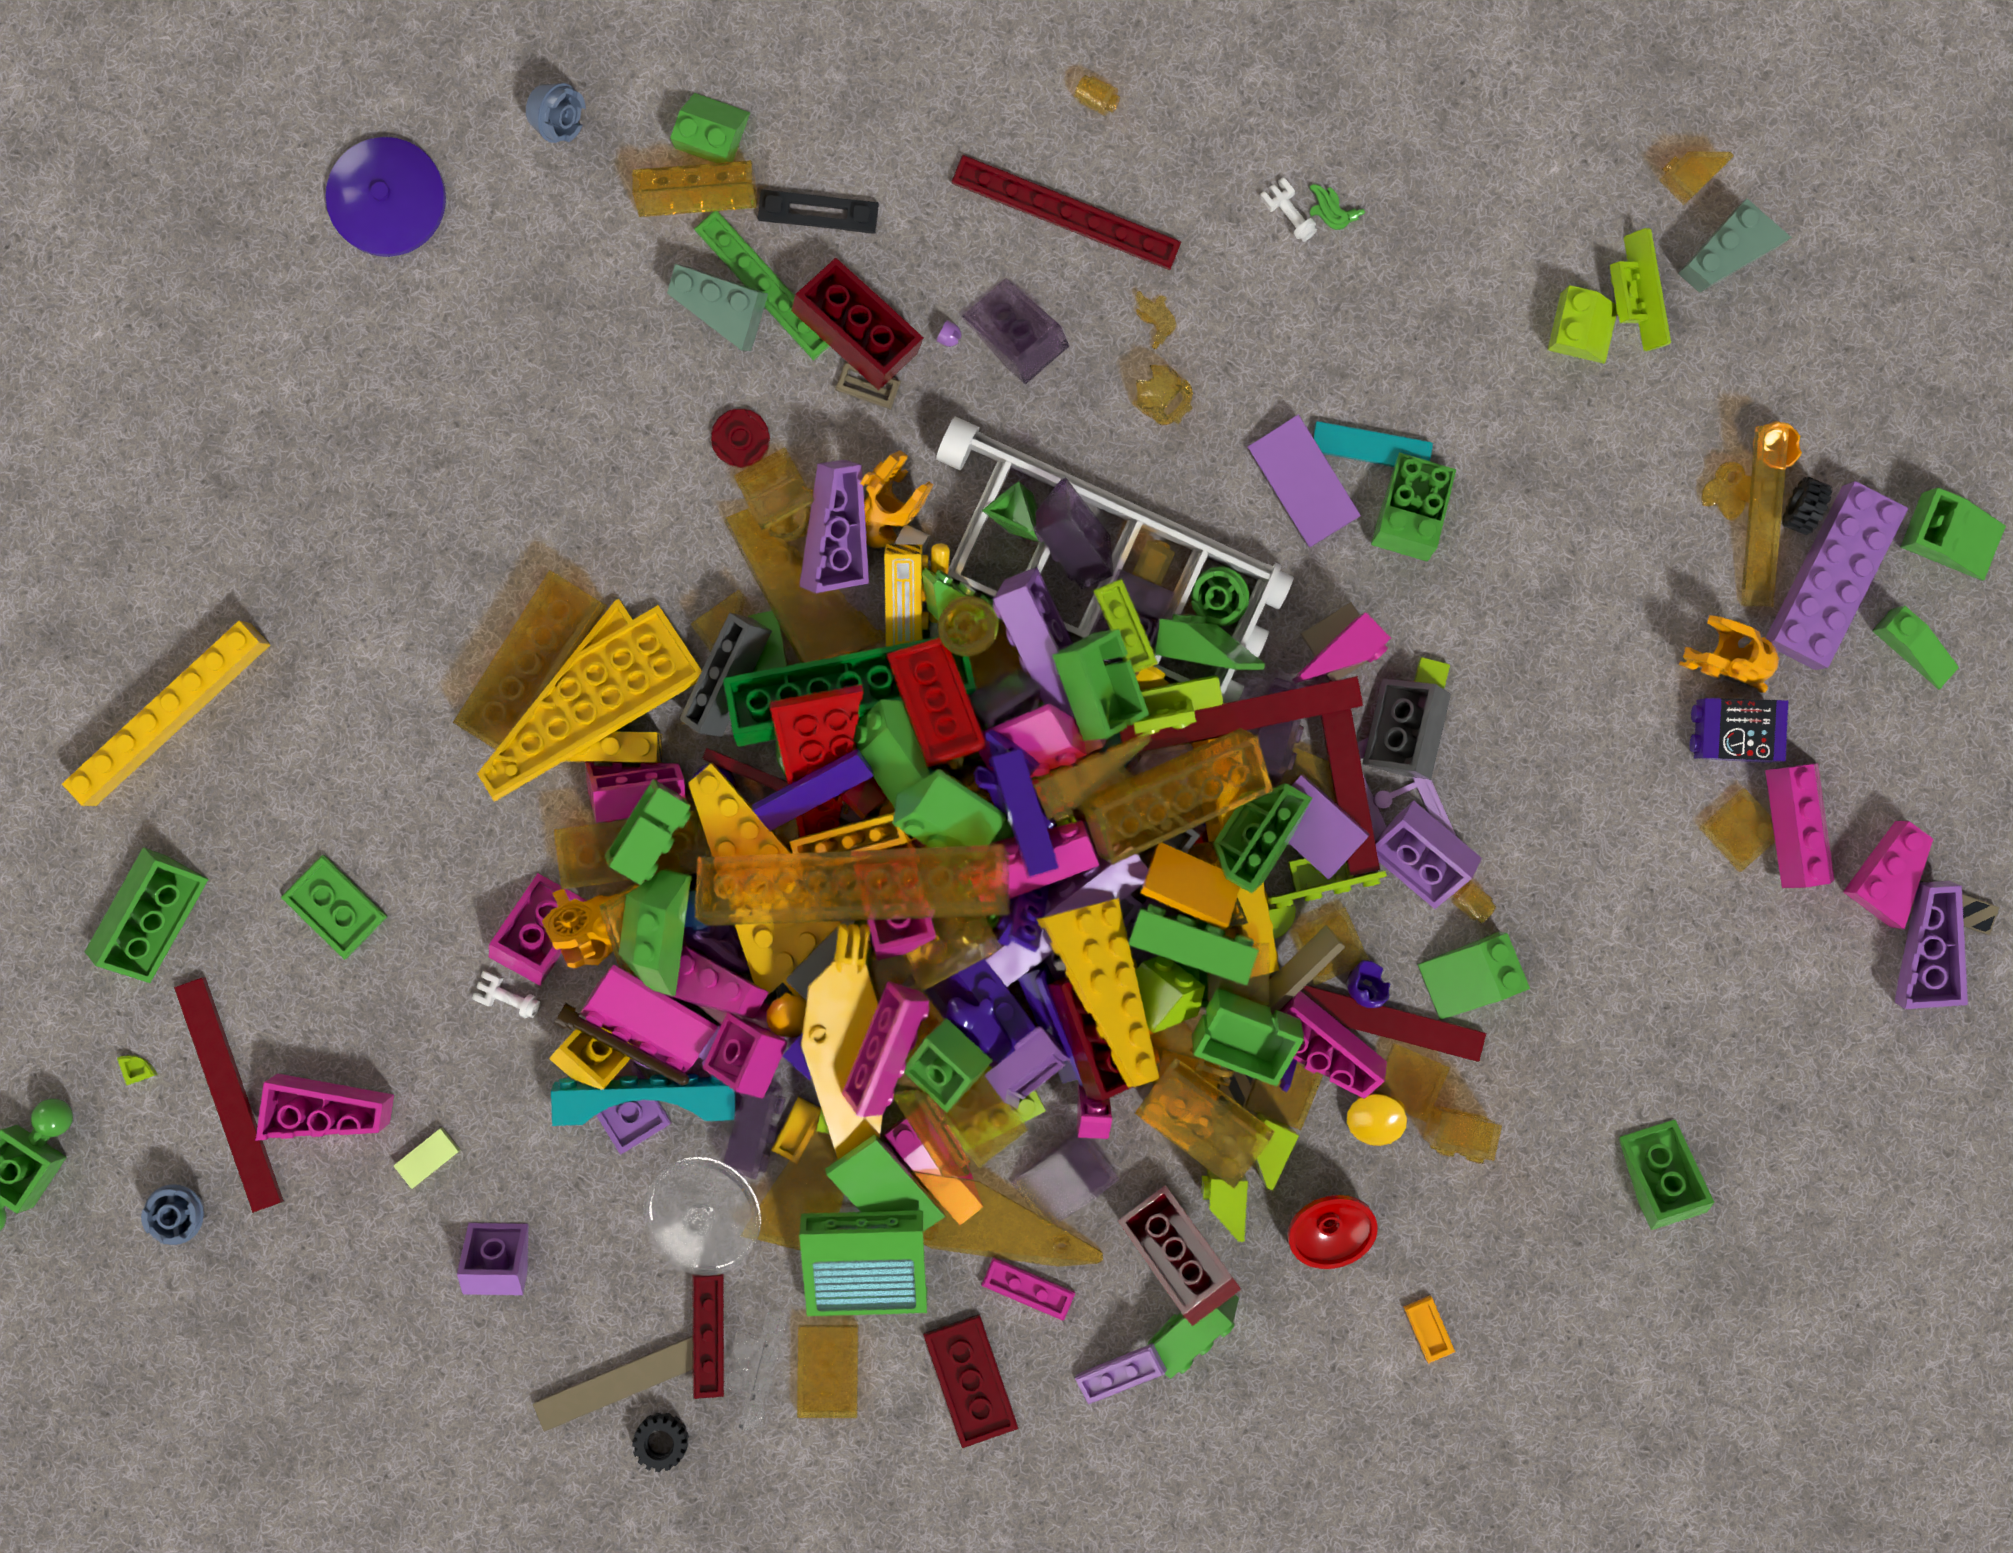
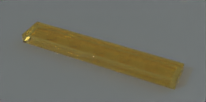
M1755 427L1742 580V606L1774 607L1789 427Z

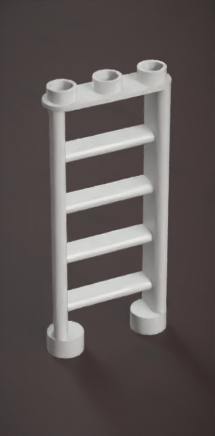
M956 416L953 418L941 442L936 460L961 470L970 451L974 450L997 461L949 566L948 575L953 578V583L957 585L960 582L967 584L975 590L974 594L979 597L982 594L992 599L995 597L997 591L962 576V573L989 517L982 510L998 497L1010 469L1013 468L1062 491L1045 528L1048 542L1044 544L1038 543L1026 571L1037 567L1040 574L1042 573L1075 498H1079L1127 520L1096 589L1117 581L1141 527L1192 550L1161 619H1172L1173 614H1181L1207 557L1258 580L1249 598L1247 610L1240 618L1232 637L1257 658L1259 657L1269 634L1268 630L1256 625L1265 604L1278 610L1280 609L1294 579L1293 576L1280 571L1282 565L1275 563L1272 566L989 438L979 432L980 427ZM906 525L902 528L895 544H923L924 553L930 535ZM928 560V569L930 570L931 561ZM1095 594L1079 628L1064 622L1073 643L1091 635L1102 614ZM1159 625L1150 643L1154 655L1156 652ZM1155 655L1159 663L1161 656ZM1122 657L1103 661L1104 664L1122 662L1123 660ZM1158 664L1153 665L1166 674L1164 680L1170 684L1190 680ZM1218 667L1215 675L1219 678L1223 704L1239 701L1244 685L1231 679L1235 669Z

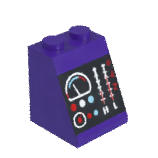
M1698 699L1696 705H1693L1691 710V720L1695 722V734L1691 735L1689 747L1690 751L1694 752V759L1760 763L1786 761L1789 701Z

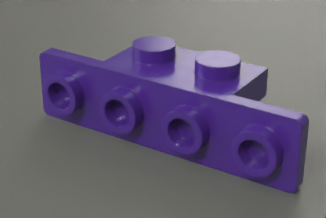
M1050 884L1022 895L1019 894L1017 897L1001 903L1000 909L1003 910V913L996 926L1000 929L997 942L1007 947L1011 942H1014L1034 953L1037 952L1042 935V929L1037 919L1045 917Z

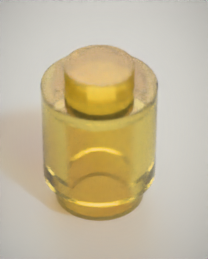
M1084 75L1074 94V97L1079 99L1080 104L1103 116H1106L1108 112L1113 113L1120 101V96L1117 95L1118 88L1095 76L1088 77Z
M1472 880L1468 881L1452 895L1454 897L1451 903L1473 921L1477 920L1483 923L1496 909V905L1492 902L1493 898Z

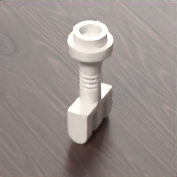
M1282 177L1278 180V184L1284 191L1281 192L1273 184L1268 187V190L1274 196L1273 199L1265 191L1260 193L1259 197L1270 212L1280 207L1296 227L1293 233L1297 239L1301 238L1303 242L1307 241L1316 233V223L1312 218L1305 220L1289 199L1295 195V190Z
M486 971L482 972L481 977L491 981V983L487 985L478 982L476 988L486 992V995L474 993L472 996L473 1000L486 1006H492L494 1000L498 999L520 1009L519 1015L524 1018H533L537 1014L540 1001L536 999V996L529 994L526 998L510 993L500 988L503 978Z

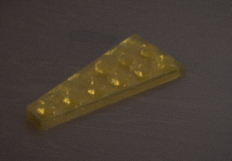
M819 1116L742 1230L741 1236L801 1251L799 1238L801 1214L840 1213L844 1193L826 1175L825 1168L837 1161L838 1158L830 1134L816 1131Z

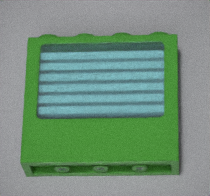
M923 1210L801 1214L799 1238L807 1316L927 1313L928 1289L925 1276Z

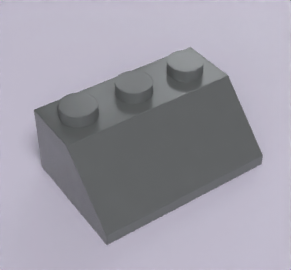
M1382 678L1362 764L1402 776L1431 780L1451 694L1436 684Z

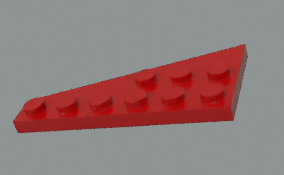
M862 685L770 702L788 785L853 751L855 728L859 718V705L863 695ZM844 792L796 817L800 837L839 827L841 806H843L844 801L841 797Z

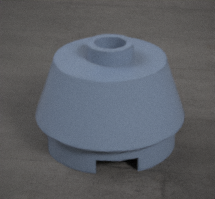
M542 84L537 86L528 97L526 117L530 125L546 141L551 143L563 140L570 142L579 134L583 126L578 122L581 116V108L586 110L583 96L569 84Z
M172 1184L160 1187L149 1196L142 1210L141 1220L146 1233H150L153 1238L162 1244L178 1245L192 1239L201 1228L204 1217V1204L196 1192L185 1186Z

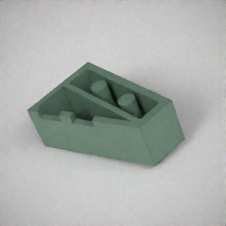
M1746 199L1731 212L1678 274L1701 293L1777 249L1792 237L1750 200Z
M675 264L667 294L741 351H751L768 293L688 266Z

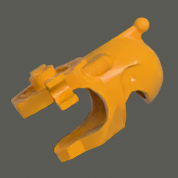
M901 450L889 455L884 463L881 461L872 472L866 473L860 482L863 486L865 484L868 485L864 495L866 542L868 546L873 548H885L886 544H894L896 542L897 536L892 526H906L912 522L925 504L927 496L933 487V484L928 481L926 484L918 487L906 503L897 499L892 491V484L894 481L901 482L908 473L906 469L901 470L908 458V455Z
M1710 615L1707 624L1713 626L1719 634L1718 645L1714 653L1706 652L1702 654L1693 648L1686 647L1683 658L1687 662L1680 661L1679 665L1691 670L1702 667L1700 672L1716 678L1719 677V674L1729 676L1757 688L1760 693H1765L1768 690V685L1764 681L1773 676L1778 668L1779 657L1775 646L1765 637L1761 638L1760 632L1753 627L1738 621ZM1743 637L1751 639L1749 644L1739 648L1738 642Z
M564 888L553 892L552 894L558 907L554 908L542 920V924L554 948L562 949L561 953L568 967L598 966L614 951L620 942L626 894H615L609 897L598 895L581 902L577 899L569 901Z

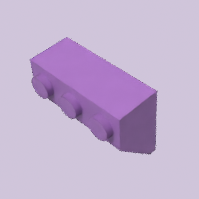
M1414 800L1391 821L1375 841L1378 861L1434 909L1473 878L1482 859Z

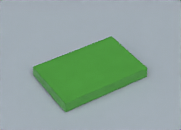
M321 855L281 897L344 960L388 917L326 855Z

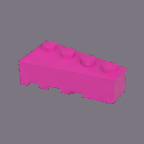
M682 943L676 995H664L671 999L755 1019L769 992Z

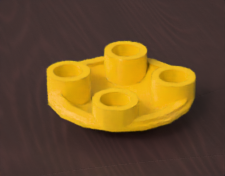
M1371 1093L1365 1099L1358 1096L1347 1112V1125L1350 1132L1359 1141L1368 1145L1382 1146L1391 1144L1399 1139L1406 1129L1407 1116L1404 1104L1400 1100L1386 1095Z

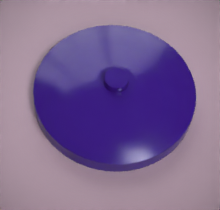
M377 137L354 145L337 160L330 172L326 186V207L335 229L352 246L375 256H399L422 246L439 227L446 206L444 181L435 163L419 147L398 138Z

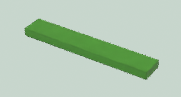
M716 209L694 228L695 232L745 286L768 293L765 303L766 310L813 361L830 347L791 311L795 297L794 294Z

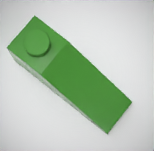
M1906 606L1891 609L1872 630L1938 690L1942 688L1959 668L1929 626Z

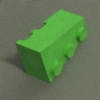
M1237 1295L1232 1296L1194 1326L1187 1321L1181 1312L1178 1315L1174 1314L1148 1341L1147 1345L1154 1344L1167 1369L1165 1374L1170 1379L1178 1372L1181 1374L1185 1373L1198 1354L1201 1356L1205 1355L1212 1348L1213 1341L1220 1335L1225 1337L1231 1332L1235 1326L1233 1321L1239 1301Z

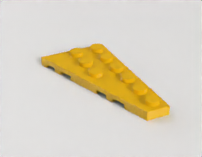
M1119 898L1037 919L1041 929L1045 928L1052 940L1050 945L1055 954L1059 953L1066 966L1065 973L1087 1013H1091L1098 1025L1096 1029L1100 1037L1106 1039L1112 1050L1111 1057L1127 1086L1136 1087L1158 1080V1070L1132 955L1128 945L1129 942Z

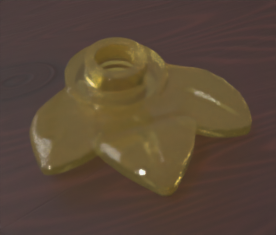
M1728 461L1721 464L1715 472V478L1705 484L1701 498L1703 506L1718 504L1722 515L1729 521H1733L1741 515L1746 502L1758 503L1761 493L1756 479L1745 475V470L1739 463ZM1733 471L1735 473V478L1733 481L1729 482L1728 475L1730 472Z

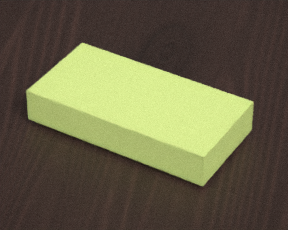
M442 1127L397 1162L394 1168L409 1187L413 1189L461 1150Z

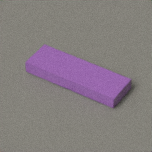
M1152 1343L1085 1370L1076 1375L1075 1380L1089 1405L1162 1376L1166 1373L1167 1369Z

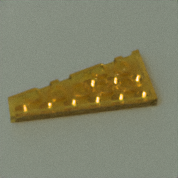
M753 507L725 518V524L800 663L860 652L886 639V635L880 629L877 630L867 621V617L860 610L857 611L838 589L814 593L800 587L803 558L800 556V552L793 545L790 547L777 534L778 531Z

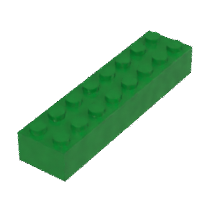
M964 632L944 635L970 701L976 700V686ZM938 637L723 678L733 736L737 747L777 739L770 709V702L862 685L863 695L859 705L858 721L880 700L903 701L888 663L887 654Z

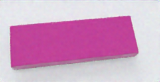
M995 1257L992 1258L981 1284L985 1288L1064 1321L1075 1296V1292Z

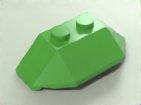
M1286 783L1277 786V788L1244 796L1213 843L1225 878L1253 893L1265 881L1290 842L1312 801V797Z
M665 869L626 894L619 955L644 985L653 991L674 996L677 989L691 876Z

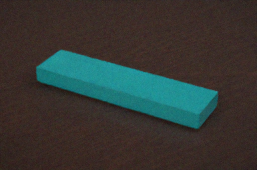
M1318 421L1315 423L1313 434L1315 442L1325 455L1391 467L1395 466L1399 452L1430 461L1433 442Z

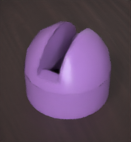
M947 320L936 341L948 347L957 345V339L962 337L960 328Z

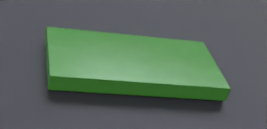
M875 1134L825 1168L826 1175L860 1212L923 1210V1232L945 1217L944 1210Z

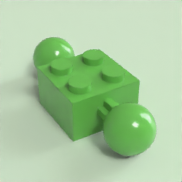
M55 1098L46 1099L34 1108L31 1114V1124L34 1129L31 1133L18 1124L0 1130V1231L4 1228L7 1219L4 1207L6 1206L16 1214L33 1208L67 1158L46 1144L50 1137L62 1135L72 1124V1109L63 1100Z

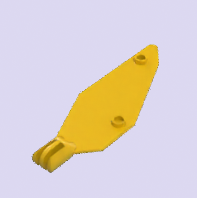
M839 924L835 960L808 986L801 1043L838 1159L874 1134L880 1139L883 1115L857 1116L842 1095L878 1007L866 966L870 925L863 924L860 926V929L857 924H849L848 928L846 924Z

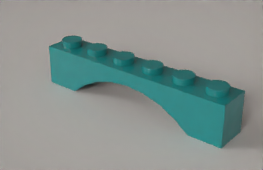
M687 1074L689 1082L686 1085H680L663 1075H654L650 1079H638L637 1076L630 1075L623 1076L620 1080H611L603 1090L566 1077L559 1079V1082H554L551 1089L552 1126L584 1125L593 1116L609 1107L639 1100L662 1101L678 1105L693 1112L704 1121L735 1120L736 1091L713 1075L711 1077H699L697 1074Z

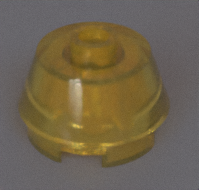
M962 596L950 601L943 610L938 622V633L943 645L952 653L961 656H973L985 651L993 643L998 633V617L993 607L985 600L972 596Z

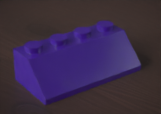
M973 939L969 940L924 974L946 1006L955 997H959L974 1006H979L983 999L990 997L994 1002V1014L1010 1037L1013 1046L1037 1028L1009 988L986 962L981 950Z

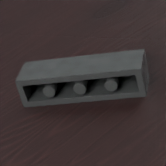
M729 612L679 720L698 733L722 737L730 721L723 678L753 673L772 630L753 618Z

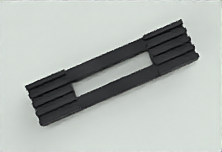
M761 189L758 221L876 234L879 203ZM790 204L848 210L847 219L789 213Z

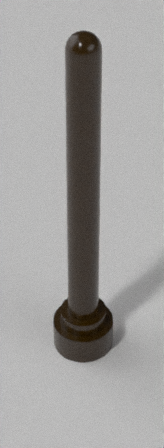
M565 1003L554 1025L562 1029L566 1027L570 1030L575 1028L680 1085L688 1084L689 1076L684 1072L579 1017L580 1013L575 1011L576 1008L570 1004Z

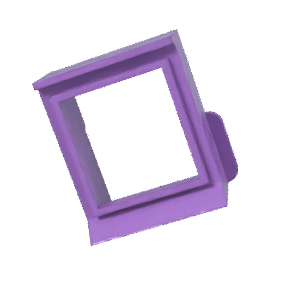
M1041 1026L1014 1046L1016 1051L984 1075L1004 1103L1018 1109L1020 1098L1024 1099L1065 1066L1064 1062L1066 1060L1070 1062V1058L1056 1038L1043 1030Z

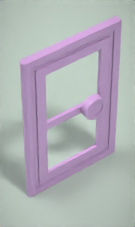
M1368 738L1357 742L1360 759L1364 758ZM1364 777L1375 841L1386 829L1378 807H1389L1392 803V798L1414 788L1418 789L1428 813L1456 835L1432 780L1412 777L1413 783L1390 793L1384 790L1378 791L1373 798Z

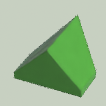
M1020 482L1012 485L982 510V512L1010 534L1041 544L1048 542L1034 495Z

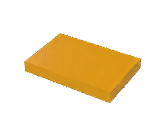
M1159 841L1140 893L1226 930L1240 886L1227 880L1222 869Z

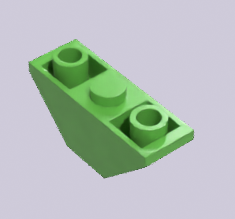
M927 568L923 569L922 578L927 609L940 623L959 633H966L1001 621L994 611V600L985 594H982L981 597L975 595V590L963 582H960L959 585L953 583V578L939 569L936 573Z

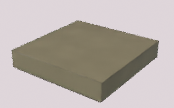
M1350 602L1300 635L1314 657H1316L1340 632L1360 615L1352 602ZM1368 661L1326 674L1330 682L1339 680Z

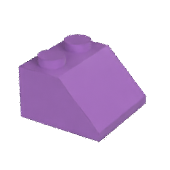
M468 1223L457 1271L462 1293L472 1295H523L528 1268V1224Z

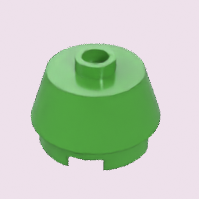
M1213 567L1198 576L1192 588L1191 604L1198 616L1206 617L1205 622L1217 624L1218 626H1228L1237 622L1245 614L1249 604L1248 587L1244 579L1234 570L1226 567Z

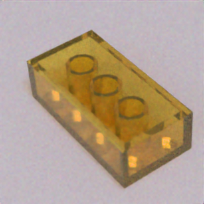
M1176 1057L1134 1113L1233 1188L1237 1186L1259 1157L1275 1132Z

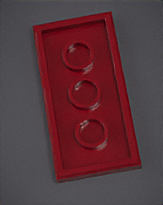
M977 1314L925 1332L923 1335L961 1447L965 1448L1019 1429L981 1315Z

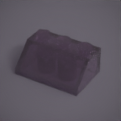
M1066 477L1061 479L1035 512L1036 526H1034V533L1041 543L1044 542L1048 546L1053 559L1056 562L1060 561L1064 566L1068 578L1071 581L1075 580L1083 590L1114 576L1111 536Z

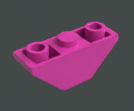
M1078 1082V1137L1108 1139L1112 1125L1110 1098L1105 1101L1088 1099L1084 1087L1080 1086Z

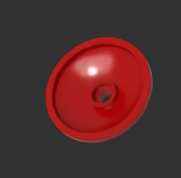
M1346 1195L1322 1197L1304 1206L1294 1216L1288 1229L1289 1246L1294 1256L1307 1266L1318 1269L1344 1267L1357 1261L1370 1250L1377 1237V1220L1371 1208L1360 1199Z

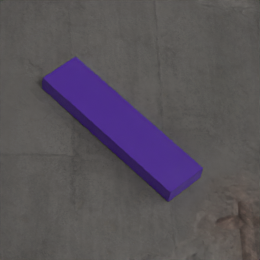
M858 749L756 802L753 804V812L765 827L771 831L873 777V769Z
M1022 749L992 757L991 763L1027 877L1058 869V862Z

